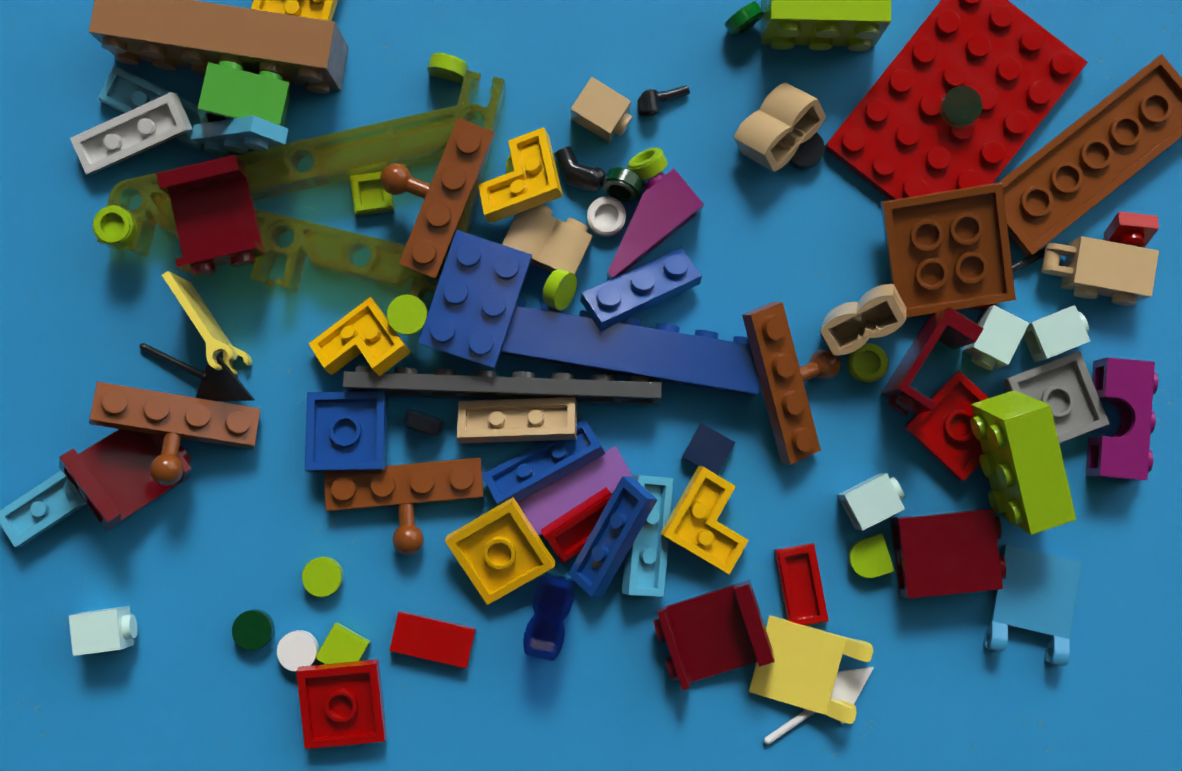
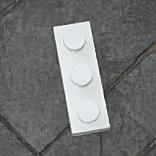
M170 92L73 136L70 140L86 175L95 174L193 130L178 94Z

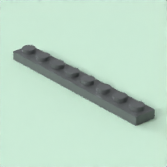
M371 366L355 367V372L344 371L343 388L346 391H385L388 393V396L492 400L575 397L578 403L659 405L662 382H653V378L649 376H631L629 381H614L612 375L606 374L591 375L590 380L574 379L575 375L570 373L551 374V379L535 378V373L524 371L513 372L512 377H496V372L489 370L473 371V376L457 375V371L452 369H435L433 374H418L417 369L408 367L395 368L394 373H384L379 377Z

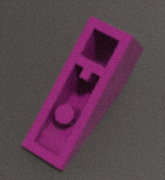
M672 169L666 175L661 171L644 185L647 190L641 197L607 272L608 280L627 272L701 212L704 206L703 202L675 169Z

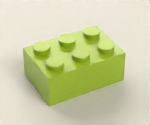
M761 0V9L764 12L761 19V44H771L772 48L779 50L790 49L794 45H809V48L812 50H828L833 46H848V50L866 51L871 47H875L891 23V0Z
M1016 390L971 404L974 417L971 418L970 424L973 434L980 441L983 454L979 456V462L983 473L989 478L992 491L988 492V499L994 512L1030 535L1077 520L1051 405Z

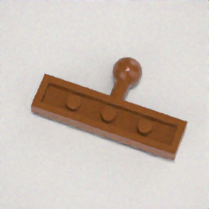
M457 118L431 184L412 177L408 168L399 163L389 164L382 170L380 183L387 193L401 195L408 192L424 198L399 261L401 267L438 280L455 232L459 228L496 136L494 131Z
M771 302L742 314L781 463L792 465L821 451L804 382L815 377L820 380L832 379L839 372L840 360L838 356L832 354L831 350L821 349L813 353L808 364L799 367L783 302Z
M97 381L89 424L164 436L161 455L152 461L150 474L155 482L168 486L178 482L183 475V463L178 458L181 439L253 450L260 408Z
M469 458L386 466V471L324 472L326 511L336 512L398 506L399 527L393 534L392 543L400 554L413 555L422 548L424 543L422 531L415 526L414 504L485 498L482 459Z

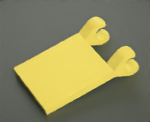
M170 271L162 274L167 285L206 342L208 364L214 369L221 370L222 367L217 363L216 357L219 352L223 351V361L235 375L238 372L233 368V361L237 357H242L244 363L247 366H251L252 358L250 355L231 344L192 283Z
M769 615L766 631L775 655V662L760 667L758 662L756 663L749 692L852 724L857 714L856 706L850 702L831 699L842 654L860 661L870 662L874 652L872 644Z

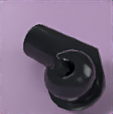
M571 146L564 147L554 153L565 182L570 187L586 192H594L598 188L603 187V181L606 176L604 170L599 167L592 168L578 164Z

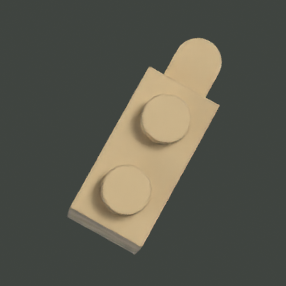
M1081 236L1069 242L1068 245L1046 244L1041 272L1062 277L1061 288L1074 290L1073 295L1076 297L1096 299L1098 295L1112 297L1111 302L1114 304L1135 306L1137 301L1152 297L1159 250ZM1061 255L1066 256L1064 266L1059 265Z

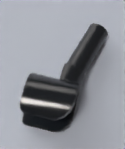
M688 85L661 92L654 89L644 91L637 101L638 114L640 116L659 114V102H666L689 95Z

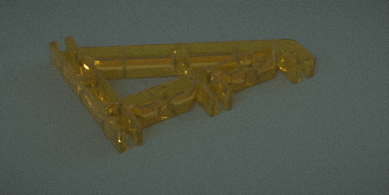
M466 70L456 106L286 143L285 145L269 147L268 151L255 150L245 154H237L236 156L245 163L253 201L348 180L350 176L382 172L387 165L393 163L410 166L436 160L443 155L457 118L468 122L473 119H479L485 123L484 128L496 133L506 93L505 81L502 78L493 77L490 89L492 96L489 105L482 107L478 104H472L474 89H479L481 74ZM492 146L458 228L459 231L468 234L471 233L480 197L478 184L484 181ZM302 158H314L313 167L309 171H297V165ZM156 173L123 180L117 183L110 193L107 206H120L129 211L136 220L137 232L133 240L122 247H111L99 239L97 242L120 251L127 249L137 255L148 257L157 223L166 231L178 235L169 195L159 189ZM136 195H141V205L136 210L130 211V200ZM255 209L266 254L256 257L250 279L258 284L273 287L274 280L269 279V275L275 258L280 256L287 259L284 279L276 278L275 285L282 287L286 291L297 293L306 256L308 255L311 262L321 270L396 288H402L412 282L409 295L416 296L421 301L425 293L435 294L437 285L429 283L428 277L399 265L406 245ZM285 231H293L295 234L293 243L288 247L280 248L278 245L279 236ZM362 248L369 249L371 252L369 262L363 266H355L353 264L355 252Z

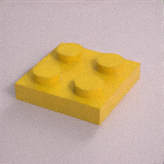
M514 497L448 534L445 538V543L487 605L555 567L554 558Z

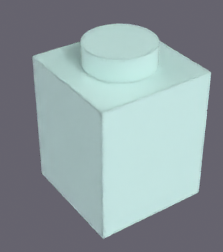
M995 305L982 310L976 324L984 328L975 343L964 346L962 351L972 355L971 361L982 368L993 370L994 367L1007 366L1029 323Z
M1075 305L1030 322L1023 335L1034 362L1051 358L1090 342L1087 334L1089 333L1087 319L1081 312H1078Z
M887 473L877 474L837 494L855 530L863 531L905 510L901 502L905 498L904 492L898 481L894 477L889 478Z
M130 606L69 615L73 656L121 650L134 645L133 638L137 636V621L135 616L130 613Z

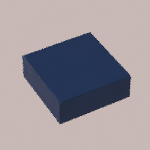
M700 423L682 458L697 467L700 465L718 474L735 442Z

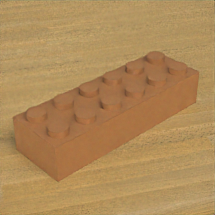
M94 0L89 33L102 44L101 47L110 51L115 56V60L121 63L138 65L139 60L153 62L155 67L168 71H176L177 66L191 68L193 73L205 76L208 62L219 65V61H230L241 65L243 71L258 75L260 71L274 72L281 75L283 81L290 82V88L291 84L306 86L308 91L318 94H328L329 90L341 91L348 53V45L338 26L333 21L196 0Z

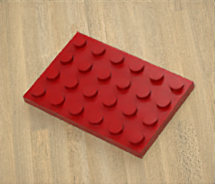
M941 0L827 142L825 150L889 200L991 184L1088 62L1008 0Z

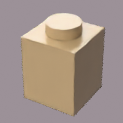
M591 76L571 107V120L610 143L615 134L622 136L633 118L629 114L631 101Z

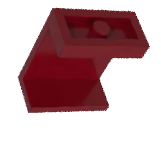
M236 155L156 173L159 189L169 195L183 256L182 258L175 259L178 268L191 273L192 276H205L216 272V266L231 263V267L247 266L255 263L254 257L266 255L246 166Z
M951 307L929 316L881 392L883 396L889 399L887 405L904 416H908L909 412L914 415L933 411L937 403L909 385L938 340L951 349L956 350L975 343L984 328Z
M118 429L79 454L73 448L59 457V468L107 532L189 479L191 472L189 465L192 463V460L181 444L179 446L178 458L183 463V475L178 482L168 486L158 484L150 474L152 461L161 455L164 436Z
M981 508L974 511L914 517H890L899 596L908 599L1003 589L1002 579L1006 578V563L1003 556L999 555L997 540L1001 539L1002 528L999 517L994 516V509Z
M750 580L661 607L657 612L659 619L653 620L660 643L667 642L671 657L666 658L672 681L679 680L682 690L690 688L693 681L756 662H758L760 667L775 662V655Z

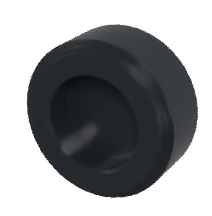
M816 132L810 139L801 143L794 156L790 159L789 164L801 170L810 169L817 165L825 151L822 137Z
M407 409L403 423L406 427L415 431L438 436L442 432L445 421L424 412Z

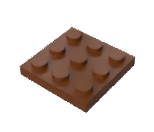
M997 182L880 202L891 284H894L907 308L906 318L937 313L948 307L957 310L1016 300L1003 183Z

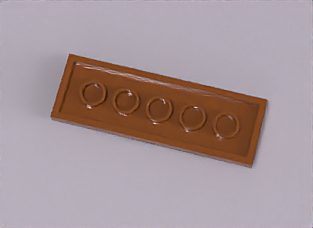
M1162 54L999 181L1003 183L1008 234L1027 257L1041 249L1182 137V77Z

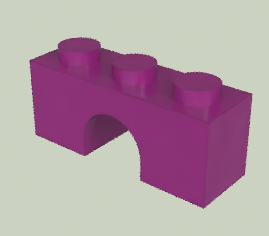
M1110 357L1093 361L1092 381L1099 399L1108 401L1116 407L1120 415V425L1118 430L1110 437L1088 438L1086 476L1122 480L1148 479V473L1153 467V453L1149 450L1150 434L1153 433L1156 425V416L1154 411H1152L1153 395L1158 388V375L1154 372L1155 362Z

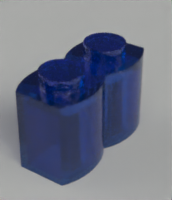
M545 572L539 579L533 595L534 613L527 624L523 638L525 655L554 661L559 655L565 637L564 619L569 614L574 600V582L572 578Z

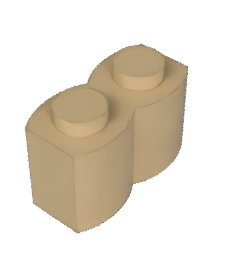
M783 83L766 96L760 110L752 113L739 125L733 138L743 155L775 172L790 161L801 143L810 139L818 131L826 115L817 98L787 83Z
M543 204L517 213L502 245L532 254L531 264L549 273L556 269H563L576 275L592 241L593 236L587 233L588 227L572 218H567L566 222L551 216L553 211Z
M894 284L881 285L865 293L859 302L844 303L832 309L824 317L820 332L833 355H846L861 348L869 338L884 337L898 330L906 321L907 308Z

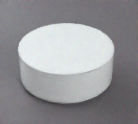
M612 197L596 199L590 205L587 213L590 229L601 237H612L618 234L624 227L626 220L624 206L620 201Z
M296 630L286 634L277 646V657L280 664L294 672L297 671L298 667L313 665L317 660L316 655L319 652L316 638L304 630Z

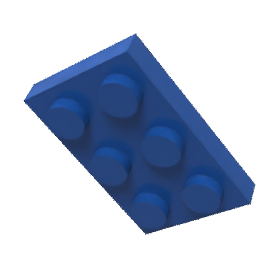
M456 230L418 343L495 369L533 258L532 254Z

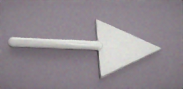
M874 667L838 671L831 699L855 704ZM804 710L766 736L764 743L766 745L771 744L816 712Z

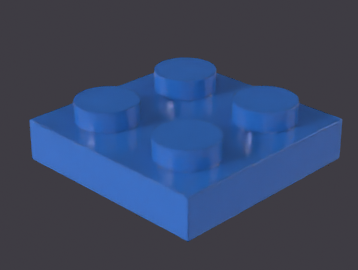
M385 391L307 392L305 471L309 473L386 471L388 393Z

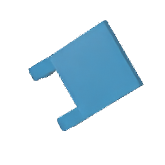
M1004 544L1002 556L1006 563V578L1002 579L1003 589L995 590L991 618L983 642L984 648L992 651H1005L1008 642V626L1051 635L1045 651V662L1056 666H1066L1070 659L1069 639L1083 562Z

